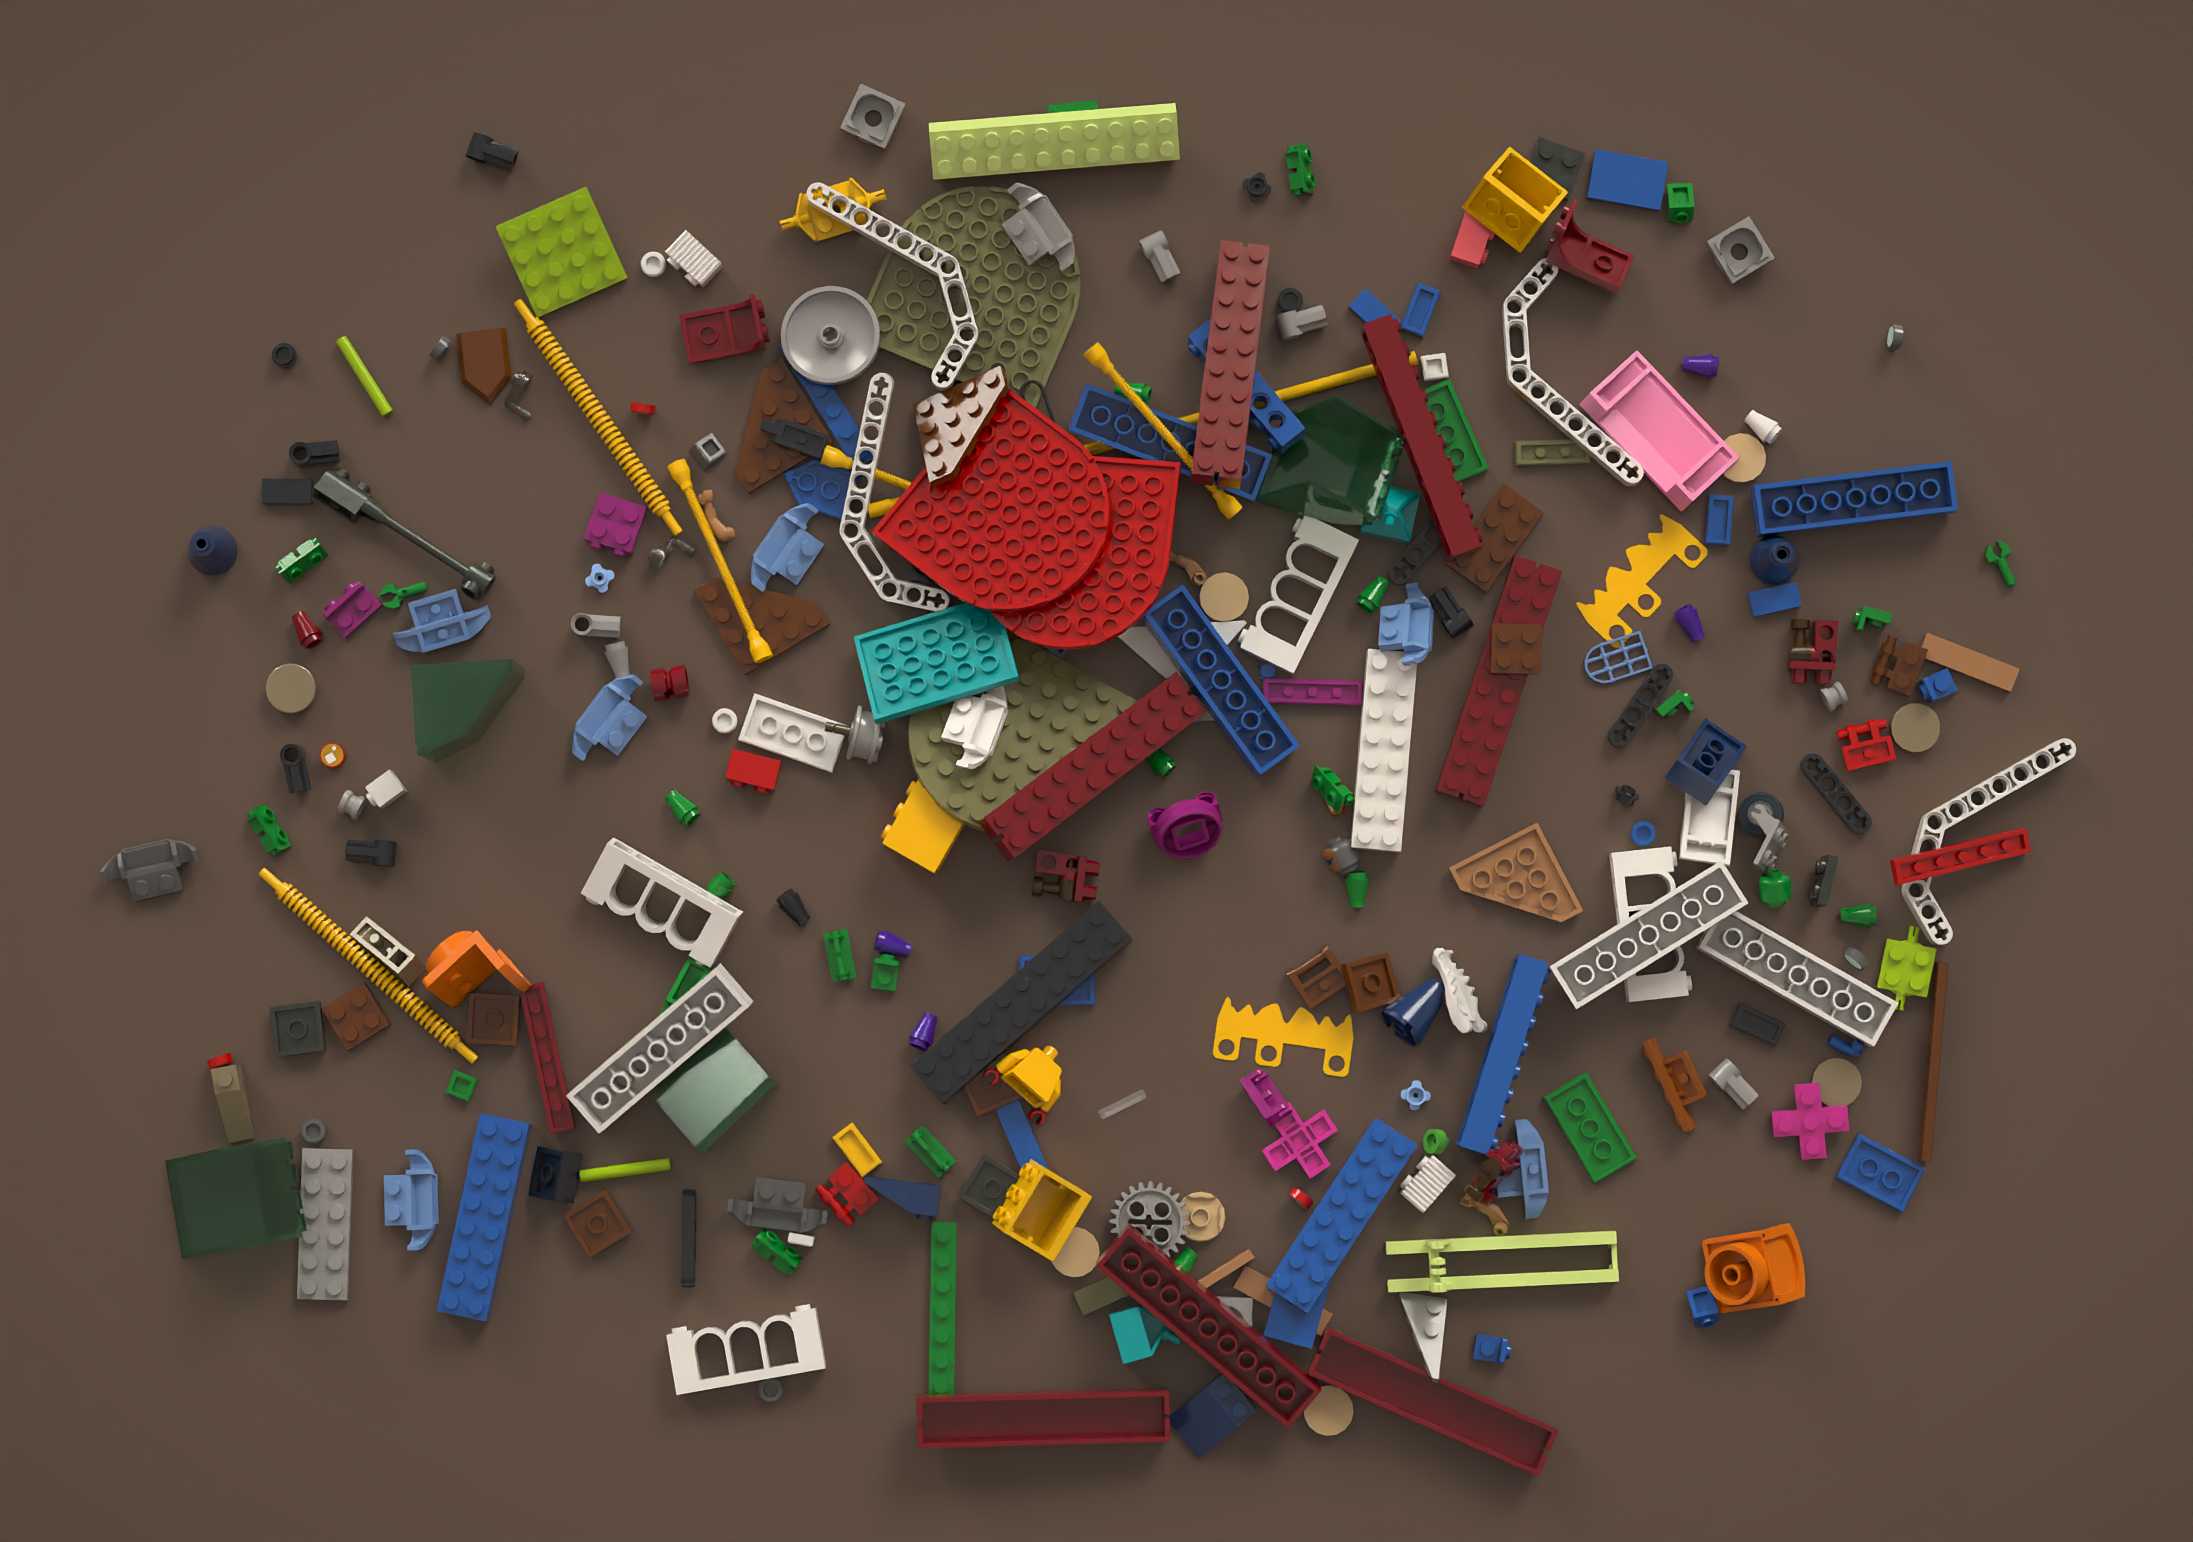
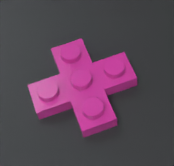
M1819 1082L1794 1084L1796 1109L1771 1111L1774 1137L1799 1135L1802 1160L1827 1158L1824 1133L1850 1131L1847 1105L1822 1107Z
M1289 1102L1287 1104L1293 1112L1274 1124L1282 1137L1261 1151L1274 1171H1277L1296 1158L1310 1179L1331 1165L1319 1148L1318 1143L1338 1131L1325 1109L1303 1123Z

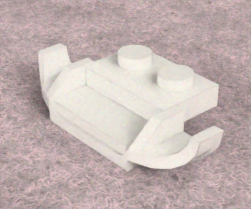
M1003 686L988 690L986 694H982L981 698L968 696L955 700L941 738L944 742L963 746L965 752L960 761L957 760L956 765L958 767L976 768L984 763L989 756L993 755L1008 714L1007 698Z

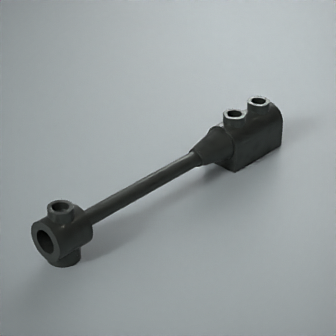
M338 468L336 471L328 469L314 486V498L354 524L360 516L384 524L462 574L464 577L461 582L463 584L461 590L472 599H477L479 595L483 597L493 585L496 576L493 575L495 570L490 564L482 562L481 565L473 563L469 568L390 517L372 498V495L369 494L371 491L369 486L361 481L356 485L348 480L350 475L342 468Z

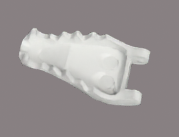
M1435 949L1433 951L1432 963L1439 970L1445 987L1444 1002L1449 1010L1453 1025L1462 1033H1469L1472 1029L1477 1033H1484L1487 1031V1023L1481 1019L1478 1013V997L1473 996L1475 988L1467 985L1470 977L1463 976L1464 969H1457L1456 963L1451 961L1450 956L1454 953L1453 950Z

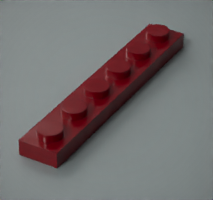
M535 983L525 992L520 990L549 1131L552 1134L575 1129L570 1100L566 1096L568 1090L545 983Z

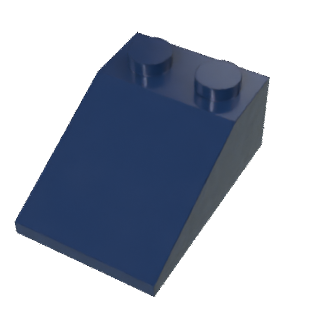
M1706 718L1665 778L1706 806L1747 746Z
M865 1177L864 1182L908 1212L917 1214L916 1219L932 1220V1216L938 1215L941 1185Z
M1221 1373L1172 1413L1169 1419L1171 1425L1199 1458L1242 1425L1257 1410L1239 1387Z

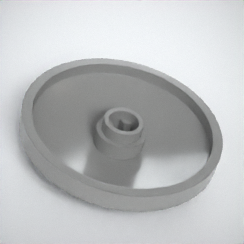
M839 286L819 287L800 296L788 309L781 327L782 348L790 365L804 378L823 385L842 384L860 376L872 364L880 346V325L871 305L858 293Z

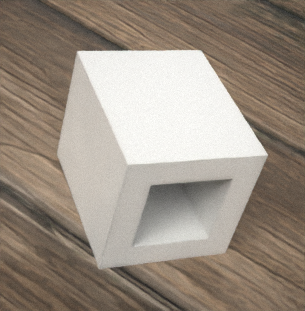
M388 770L365 787L369 792L366 794V797L374 807L378 805L382 809L407 792L391 770Z

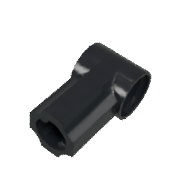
M474 132L465 156L480 163L486 164L488 162L512 171L519 151L518 149L495 142L494 139L484 134Z
M338 441L296 442L289 449V457L294 465L301 468L316 464L340 462ZM300 449H305L308 452L304 460L295 459V453Z
M1447 586L1428 597L1442 619L1443 627L1452 639L1474 626L1467 612L1462 607L1460 608Z
M287 744L280 751V758L284 765L290 794L312 789L305 760L306 752L298 744ZM291 748H295L299 753L298 759L294 762H291L287 757V752Z
M347 840L345 850L346 861L395 867L397 842L387 840H374V842Z

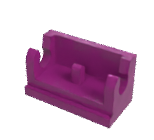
M1258 1069L1239 1080L1270 1127L1293 1112L1265 1071L1263 1072L1261 1069Z

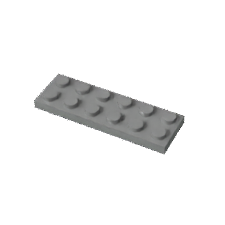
M302 1148L297 1299L349 1300L354 1149Z

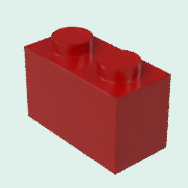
M732 749L725 778L731 780L729 785L744 788L745 784L755 786L754 791L768 794L769 790L775 791L782 762Z

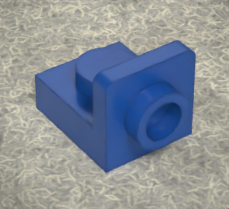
M1948 668L1920 680L1921 686H1918L1924 700L1927 699L1929 703L1958 691Z
M1708 1286L1686 1291L1694 1327L1701 1326V1328H1707L1719 1321L1717 1305Z
M1476 1334L1472 1358L1504 1364L1505 1359L1510 1358L1511 1344H1507L1508 1339Z

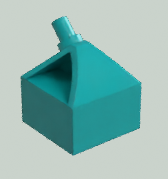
M1372 482L1360 534L1408 545L1420 493Z
M1135 1305L1109 1313L1123 1364L1153 1356L1161 1339L1163 1341L1167 1339L1176 1345H1179L1181 1341L1177 1334L1143 1306Z

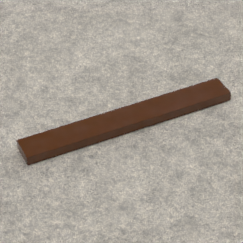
M1940 961L1934 964L1917 1160L1924 1162L1932 1161L1949 966L1948 962Z

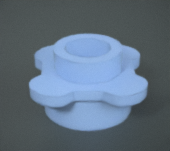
M594 564L592 572L585 579L587 586H594L598 588L599 592L604 593L608 590L610 581L614 579V572L603 569L600 564ZM598 576H602V580L599 581Z
M1418 1080L1413 1081L1408 1089L1401 1091V1098L1408 1101L1412 1110H1418L1420 1105L1424 1101H1429L1431 1097L1430 1092L1425 1091ZM1414 1093L1418 1094L1417 1098L1413 1096Z

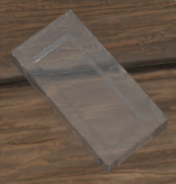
M1143 1089L1098 1110L1101 1119H1105L1146 1099V1095Z

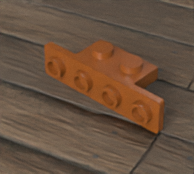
M1651 1037L1643 1042L1644 1054L1648 1060H1651L1655 1078L1662 1084L1665 1090V1099L1674 1109L1677 1125L1683 1129L1684 1133L1690 1132L1696 1128V1125L1687 1108V1104L1707 1096L1705 1088L1687 1050L1665 1059L1655 1037Z

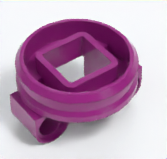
M1202 792L1195 799L1175 803L1167 809L1162 807L1153 808L1147 814V821L1154 843L1158 842L1160 849L1168 856L1174 858L1190 859L1201 856L1211 850L1222 835L1223 818L1216 796L1212 792ZM1200 821L1202 830L1177 838L1175 829Z

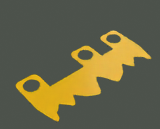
M1660 514L1663 532L1648 534L1651 545H1636L1626 549L1632 570L1625 571L1616 567H1609L1606 576L1607 592L1595 590L1594 605L1576 602L1577 607L1588 624L1607 641L1613 640L1609 635V630L1613 625L1622 626L1625 630V635L1632 633V629L1617 616L1627 603L1643 617H1649L1660 606V597L1646 583L1674 554L1690 568H1695L1707 556L1708 551L1706 547L1681 524ZM1696 545L1700 549V557L1697 560L1691 561L1685 557L1684 552L1687 546ZM1643 594H1649L1654 599V605L1649 610H1643L1638 605V599ZM1630 637L1624 638L1623 642L1625 643ZM1619 641L1610 643L1615 648L1621 647Z
M1227 997L1217 1019L1213 1046V1056L1215 1058L1236 1060L1239 1055L1241 1037L1258 1039L1255 1061L1259 1065L1277 1067L1281 1062L1283 1043L1326 1049L1323 1064L1324 1073L1339 1077H1345L1348 1074L1353 1045V1028L1350 1014L1346 1017L1344 1023H1341L1338 1027L1334 1026L1329 1016H1326L1318 1025L1313 1015L1300 1007L1291 1020L1285 1023L1278 1004L1266 1006L1254 1015L1250 1005L1244 1007L1240 1012H1236L1234 1007L1231 1006L1230 998ZM1224 1039H1229L1234 1043L1235 1048L1230 1055H1223L1219 1051V1043ZM1267 1045L1273 1046L1277 1051L1276 1058L1270 1062L1263 1060L1261 1057V1050ZM1336 1055L1341 1056L1345 1061L1344 1068L1338 1072L1331 1070L1329 1067L1330 1058Z

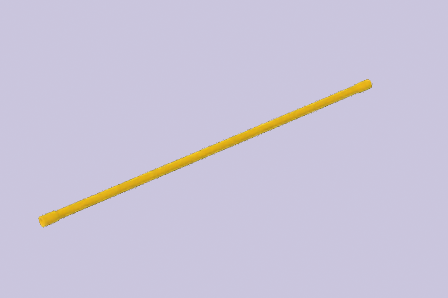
M1415 351L1410 352L1409 362L1411 366H1417V357ZM1370 364L1274 392L1284 402L1377 375L1373 365ZM1262 401L1256 402L1254 404V407L1256 409L1267 406V404ZM1199 413L1178 419L1198 425ZM1099 441L1083 445L1091 455L1117 449ZM900 497L870 503L868 509L870 518L886 515Z

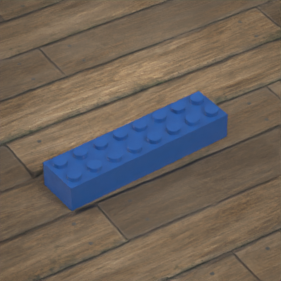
M1085 383L1068 430L1146 460L1180 462L1182 465L1181 473L1191 477V468H1188L1189 466L1174 452V449L1169 446L1170 444H1167L1168 442L1159 435L1155 427L1153 428V425L1148 422L1149 420H1146L1142 413L1138 411V408L1134 406V403H1131L1132 401ZM1150 408L1154 416L1156 415V418H1159L1167 430L1171 432V435L1178 440L1177 442H1180L1193 459L1197 425ZM1246 445L1240 489L1219 488L1255 501L1272 454ZM1214 473L1213 483L1215 482V485L1218 486L1219 474Z
M1952 461L1758 484L1750 488L1756 537L1948 515L1958 511Z
M1181 585L1153 605L1141 618L1255 777L1260 776L1300 747L1184 585Z
M1522 954L1515 956L1456 1146L1484 1155L1490 1149H1495L1498 1137L1494 1135L1497 1127L1501 1128L1506 1113H1503L1502 1110L1505 1103L1509 1104L1513 1094V1089L1510 1088L1512 1079L1516 1080L1520 1072L1521 1065L1517 1064L1519 1056L1525 1055L1528 1041H1525L1527 1032H1532L1536 1017L1532 1015L1534 1009L1540 1007L1544 994L1540 993L1542 984H1547L1551 973V970L1547 969L1549 963Z
M484 1113L479 1115L437 1307L438 1312L481 1321L490 1320L531 1133V1123Z
M1375 1118L1267 1282L1265 1288L1307 1315L1418 1145Z

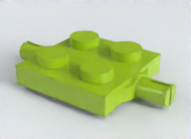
M1909 926L1907 940L1896 941L1886 939L1877 988L1889 990L1896 994L1895 1001L1899 1005L1900 1000V1011H1904L1905 999L1908 996L1927 998L1937 950L1917 943L1920 928L1915 927L1913 936L1914 926Z

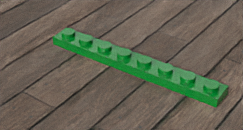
M932 1222L929 1394H954L957 1222Z

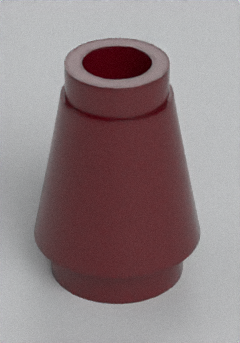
M305 611L297 612L292 616L300 645H304L305 649H311L323 641L321 637L322 632Z

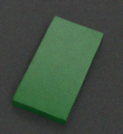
M1450 379L1425 389L1429 400L1427 408L1429 412H1434L1437 419L1436 431L1438 435L1442 434L1447 446L1445 455L1447 458L1451 457L1456 469L1454 478L1456 482H1462L1488 471V465Z
M1587 1072L1543 1097L1594 1184L1637 1159Z

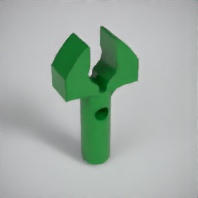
M1997 541L1996 544L2000 549V555H1994L1991 546L1988 545L1984 557L1987 564L1993 562L1998 565L2007 587H2012L2016 584V581L2006 561L2008 554L2012 552L2007 544Z
M420 582L402 589L396 588L394 583L385 585L379 594L380 596H385L389 593L397 596L391 602L382 603V605L394 610L401 608L400 603L403 598L427 591V585L425 582Z

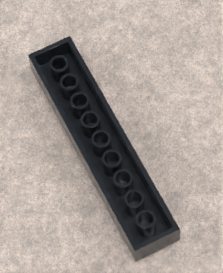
M1098 901L910 1066L945 1105L964 1089L967 1084L972 1082L996 1061L999 1056L1011 1048L1133 941L1132 938L1101 902Z

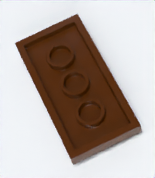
M1503 484L1473 526L1474 528H1479L1483 539L1478 551L1451 562L1448 561L1445 565L1486 593L1544 512Z

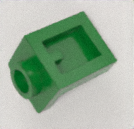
M1692 183L1667 184L1668 222L1685 223L1693 221L1695 206Z
M1863 606L1854 613L1852 625H1855L1854 632L1859 633L1863 630L1865 620H1869L1868 625L1882 628L1883 625L1890 624L1893 614Z
M1679 690L1653 711L1659 718L1664 715L1669 718L1679 710L1677 705L1680 704L1689 714L1695 710L1692 706L1694 701L1686 692L1681 693Z
M880 954V958H874L871 988L896 992L900 962L895 961V956Z

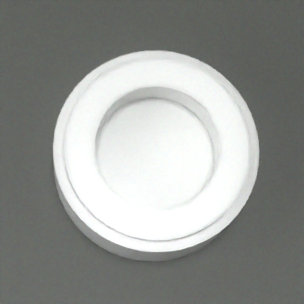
M649 252L643 256L641 268L647 276L659 277L665 272L666 261L660 253Z
M720 709L713 715L712 724L718 732L728 734L737 727V716L730 709Z

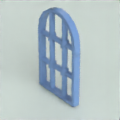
M1641 631L1604 643L1600 642L1591 648L1584 660L1585 671L1588 676L1599 683H1613L1616 680L1652 669L1653 667L1647 652L1648 649L1645 646ZM1636 634L1639 635L1641 642L1625 647L1624 638ZM1619 640L1621 647L1618 650L1605 654L1603 645ZM1642 646L1645 655L1630 660L1627 652ZM1599 647L1601 651L1600 656L1588 659L1590 653ZM1623 652L1624 662L1609 666L1607 659L1610 656ZM1603 659L1606 667L1590 673L1587 664ZM1647 659L1649 667L1633 671V663ZM1628 666L1629 674L1613 678L1612 672L1614 669ZM1608 672L1610 680L1602 681L1593 676Z

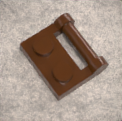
M1327 944L1320 948L1321 951L1295 969L1290 968L1285 972L1309 1009L1346 986L1342 966ZM1326 959L1329 961L1331 966L1304 984L1301 983L1299 977Z

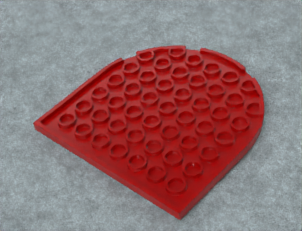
M1009 389L1004 398L1001 397L995 406L997 411L987 427L983 426L977 438L979 440L969 456H965L959 465L961 470L956 478L933 487L929 482L925 467L872 530L874 536L959 600L981 609L1001 612L1033 609L1058 599L1074 588L1096 563L1105 544L1110 523V499L1106 482L1099 466L1089 451L1072 435Z
M1092 456L1105 479L1110 499L1109 530L1102 552L1096 563L1074 588L1058 599L1023 611L1001 612L990 610L993 616L1018 637L1030 643L1053 649L1073 650L1096 646L1116 638L1133 627L1156 601L1168 573L1182 467L1180 462Z

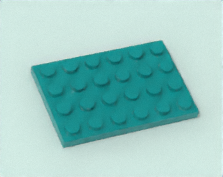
M967 603L854 636L876 724L1020 681L1006 628L993 616L990 610L981 609Z

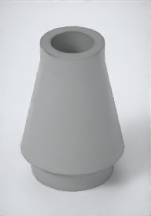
M619 641L605 645L606 651L604 653L615 674V678L630 675L628 646H625V642Z

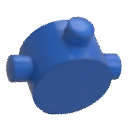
M1260 663L1258 665L1261 680L1263 678H1277L1278 675L1275 674L1274 665L1270 663L1264 665Z

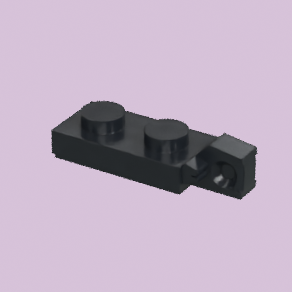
M777 418L775 423L763 419L759 428L760 431L771 434L769 440L774 441L776 444L818 459H822L830 435L786 419L781 420Z

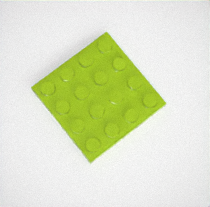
M587 186L496 226L536 317L545 315L627 278Z

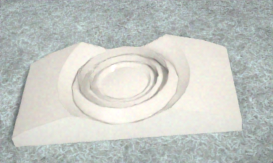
M1731 770L1706 806L1688 793L1685 794L1679 859L1716 864L1722 860L1724 865L1729 867L1740 771Z

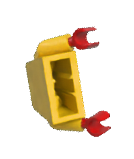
M1049 1045L1045 1046L1043 1051L1039 1048H1034L1030 1051L1022 1049L1010 1053L996 1064L995 1069H987L983 1073V1077L990 1072L995 1074L994 1080L989 1082V1084H995L998 1081V1075L1004 1074L1001 1079L1035 1107L1028 1112V1118L1031 1120L1035 1114H1040L1036 1121L1037 1125L1044 1122L1045 1111L1049 1112L1061 1094V1080L1059 1077L1062 1070L1054 1062L1058 1052Z

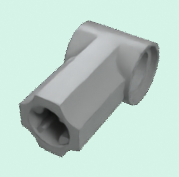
M1162 230L1139 240L1145 257L1148 261H1151L1161 283L1168 282L1180 275L1179 268L1169 251L1171 249Z
M1322 305L1299 312L1296 310L1288 311L1275 317L1282 341L1291 340L1302 336L1305 332L1328 326Z
M578 613L571 620L572 630L580 637L619 638L621 617ZM584 618L589 621L590 625L586 631L581 632L576 629V622Z
M1726 1058L1708 1076L1719 1089L1725 1091L1743 1110L1759 1095L1741 1077L1742 1074L1738 1068Z

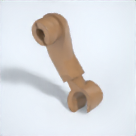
M705 490L697 499L700 505H704L705 510H703V513L711 528L710 530L721 542L733 540L735 537L734 529L732 527H725L717 519L715 508L712 506V490Z
M1171 550L1170 561L1174 565L1183 568L1194 585H1203L1207 580V576L1198 562L1188 556L1179 553L1178 555L1174 554Z
M1467 1193L1461 1198V1205L1466 1207L1473 1206L1478 1209L1477 1211L1489 1217L1494 1225L1493 1231L1496 1235L1504 1236L1507 1233L1509 1222L1499 1206L1486 1204L1482 1200L1477 1202Z

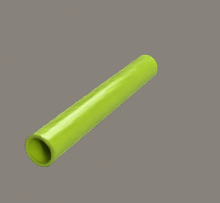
M347 336L339 338L336 344L382 417L392 413L393 409Z
M664 1158L580 1170V1180L583 1183L671 1170L670 1159Z

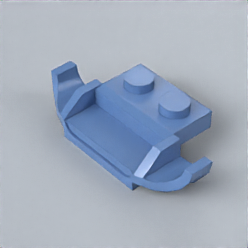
M805 503L788 510L778 517L753 554L751 581L756 588L763 592L766 589L767 581L776 572L795 585L799 583L824 546L822 542L805 531L808 527L806 524L809 519L819 511L817 508L809 503Z
M1418 582L1406 584L1408 599H1405L1404 604L1381 607L1378 646L1381 652L1404 649L1405 657L1401 658L1403 666L1422 662L1428 652L1432 651L1434 611Z
M457 589L409 602L408 606L415 627L392 634L398 647L424 653L470 639L484 627L491 618L488 605L474 611L464 612Z
M631 674L617 678L603 686L575 723L576 726L572 738V752L575 756L584 761L593 744L596 745L598 742L617 756L620 754L648 717L629 703L630 695L638 686L642 685V680Z
M1527 1119L1514 1120L1517 1134L1516 1142L1525 1151L1517 1160L1521 1163L1520 1167L1517 1170H1513L1512 1174L1508 1178H1504L1497 1186L1498 1198L1522 1195L1525 1207V1220L1537 1219L1546 1204L1549 1193L1544 1143L1539 1133Z
M413 1149L405 1150V1155L409 1157L411 1170H406V1175H384L385 1226L407 1225V1230H412V1240L407 1245V1250H420L430 1241L436 1224H439L438 1174H435L433 1166L425 1154L420 1150Z

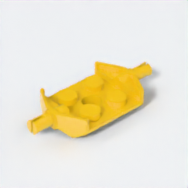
M849 178V181L829 186L869 210L873 203L886 200L884 189L869 194L853 178ZM822 191L818 193L813 192L814 200L817 201L818 198H822L826 201L825 207H828L829 200L823 197ZM807 193L799 194L796 215L792 218L780 220L783 231L797 226V229L801 228L814 242L854 231L813 208L808 202ZM835 203V206L841 209L840 213L846 210L847 206L844 203ZM859 214L855 217L854 221L858 225H864L868 222V217L864 214Z

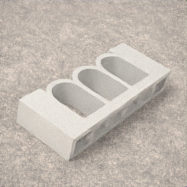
M1305 514L1303 519L1298 518L1292 529L1296 533L1294 539L1297 541L1292 543L1287 551L1285 558L1287 570L1277 574L1272 581L1270 588L1272 601L1260 607L1256 614L1255 627L1251 625L1249 630L1243 629L1237 641L1241 643L1240 650L1266 663H1270L1291 675L1294 674L1359 541ZM1302 546L1311 547L1338 560L1327 584L1298 571L1293 566L1291 555L1295 549ZM1286 577H1293L1323 591L1311 615L1279 599L1276 593V585L1280 580ZM1278 608L1308 622L1296 647L1267 633L1263 629L1261 615L1266 610Z
M612 838L605 846L581 891V894L586 896V900L595 905L607 903L608 907L616 914L625 916L635 913L638 924L645 931L651 933L666 931V937L670 944L680 950H691L689 956L694 958L698 965H706L710 968L717 961L743 911L615 838ZM627 865L650 878L642 896L635 905L624 904L616 895L617 883ZM657 883L681 896L666 922L653 921L646 912L647 901ZM687 900L711 913L701 934L695 940L683 938L676 928L677 918Z
M1671 847L1609 854L1617 925L1629 918V912L1640 911L1650 905L1628 906L1625 877L1658 875L1667 884V894L1676 889L1674 879L1669 874L1677 866L1676 852H1672ZM1680 946L1673 950L1676 955V963L1669 972L1636 976L1635 973L1624 980L1626 1003L1689 996L1688 991L1692 990V981L1690 975L1686 976V971H1680L1684 963V954Z
M810 1304L795 1306L796 1311L790 1313L791 1317L787 1315H774L768 1318L761 1327L752 1321H740L729 1328L727 1333L717 1327H706L699 1330L695 1335L693 1330L687 1331L686 1326L672 1328V1333L666 1336L676 1395L825 1369L827 1366L817 1308H811ZM784 1321L792 1327L799 1362L771 1367L766 1342V1329L770 1323ZM749 1327L757 1333L764 1368L736 1373L731 1337L737 1328ZM713 1333L722 1339L729 1374L705 1379L701 1378L697 1342L703 1334Z

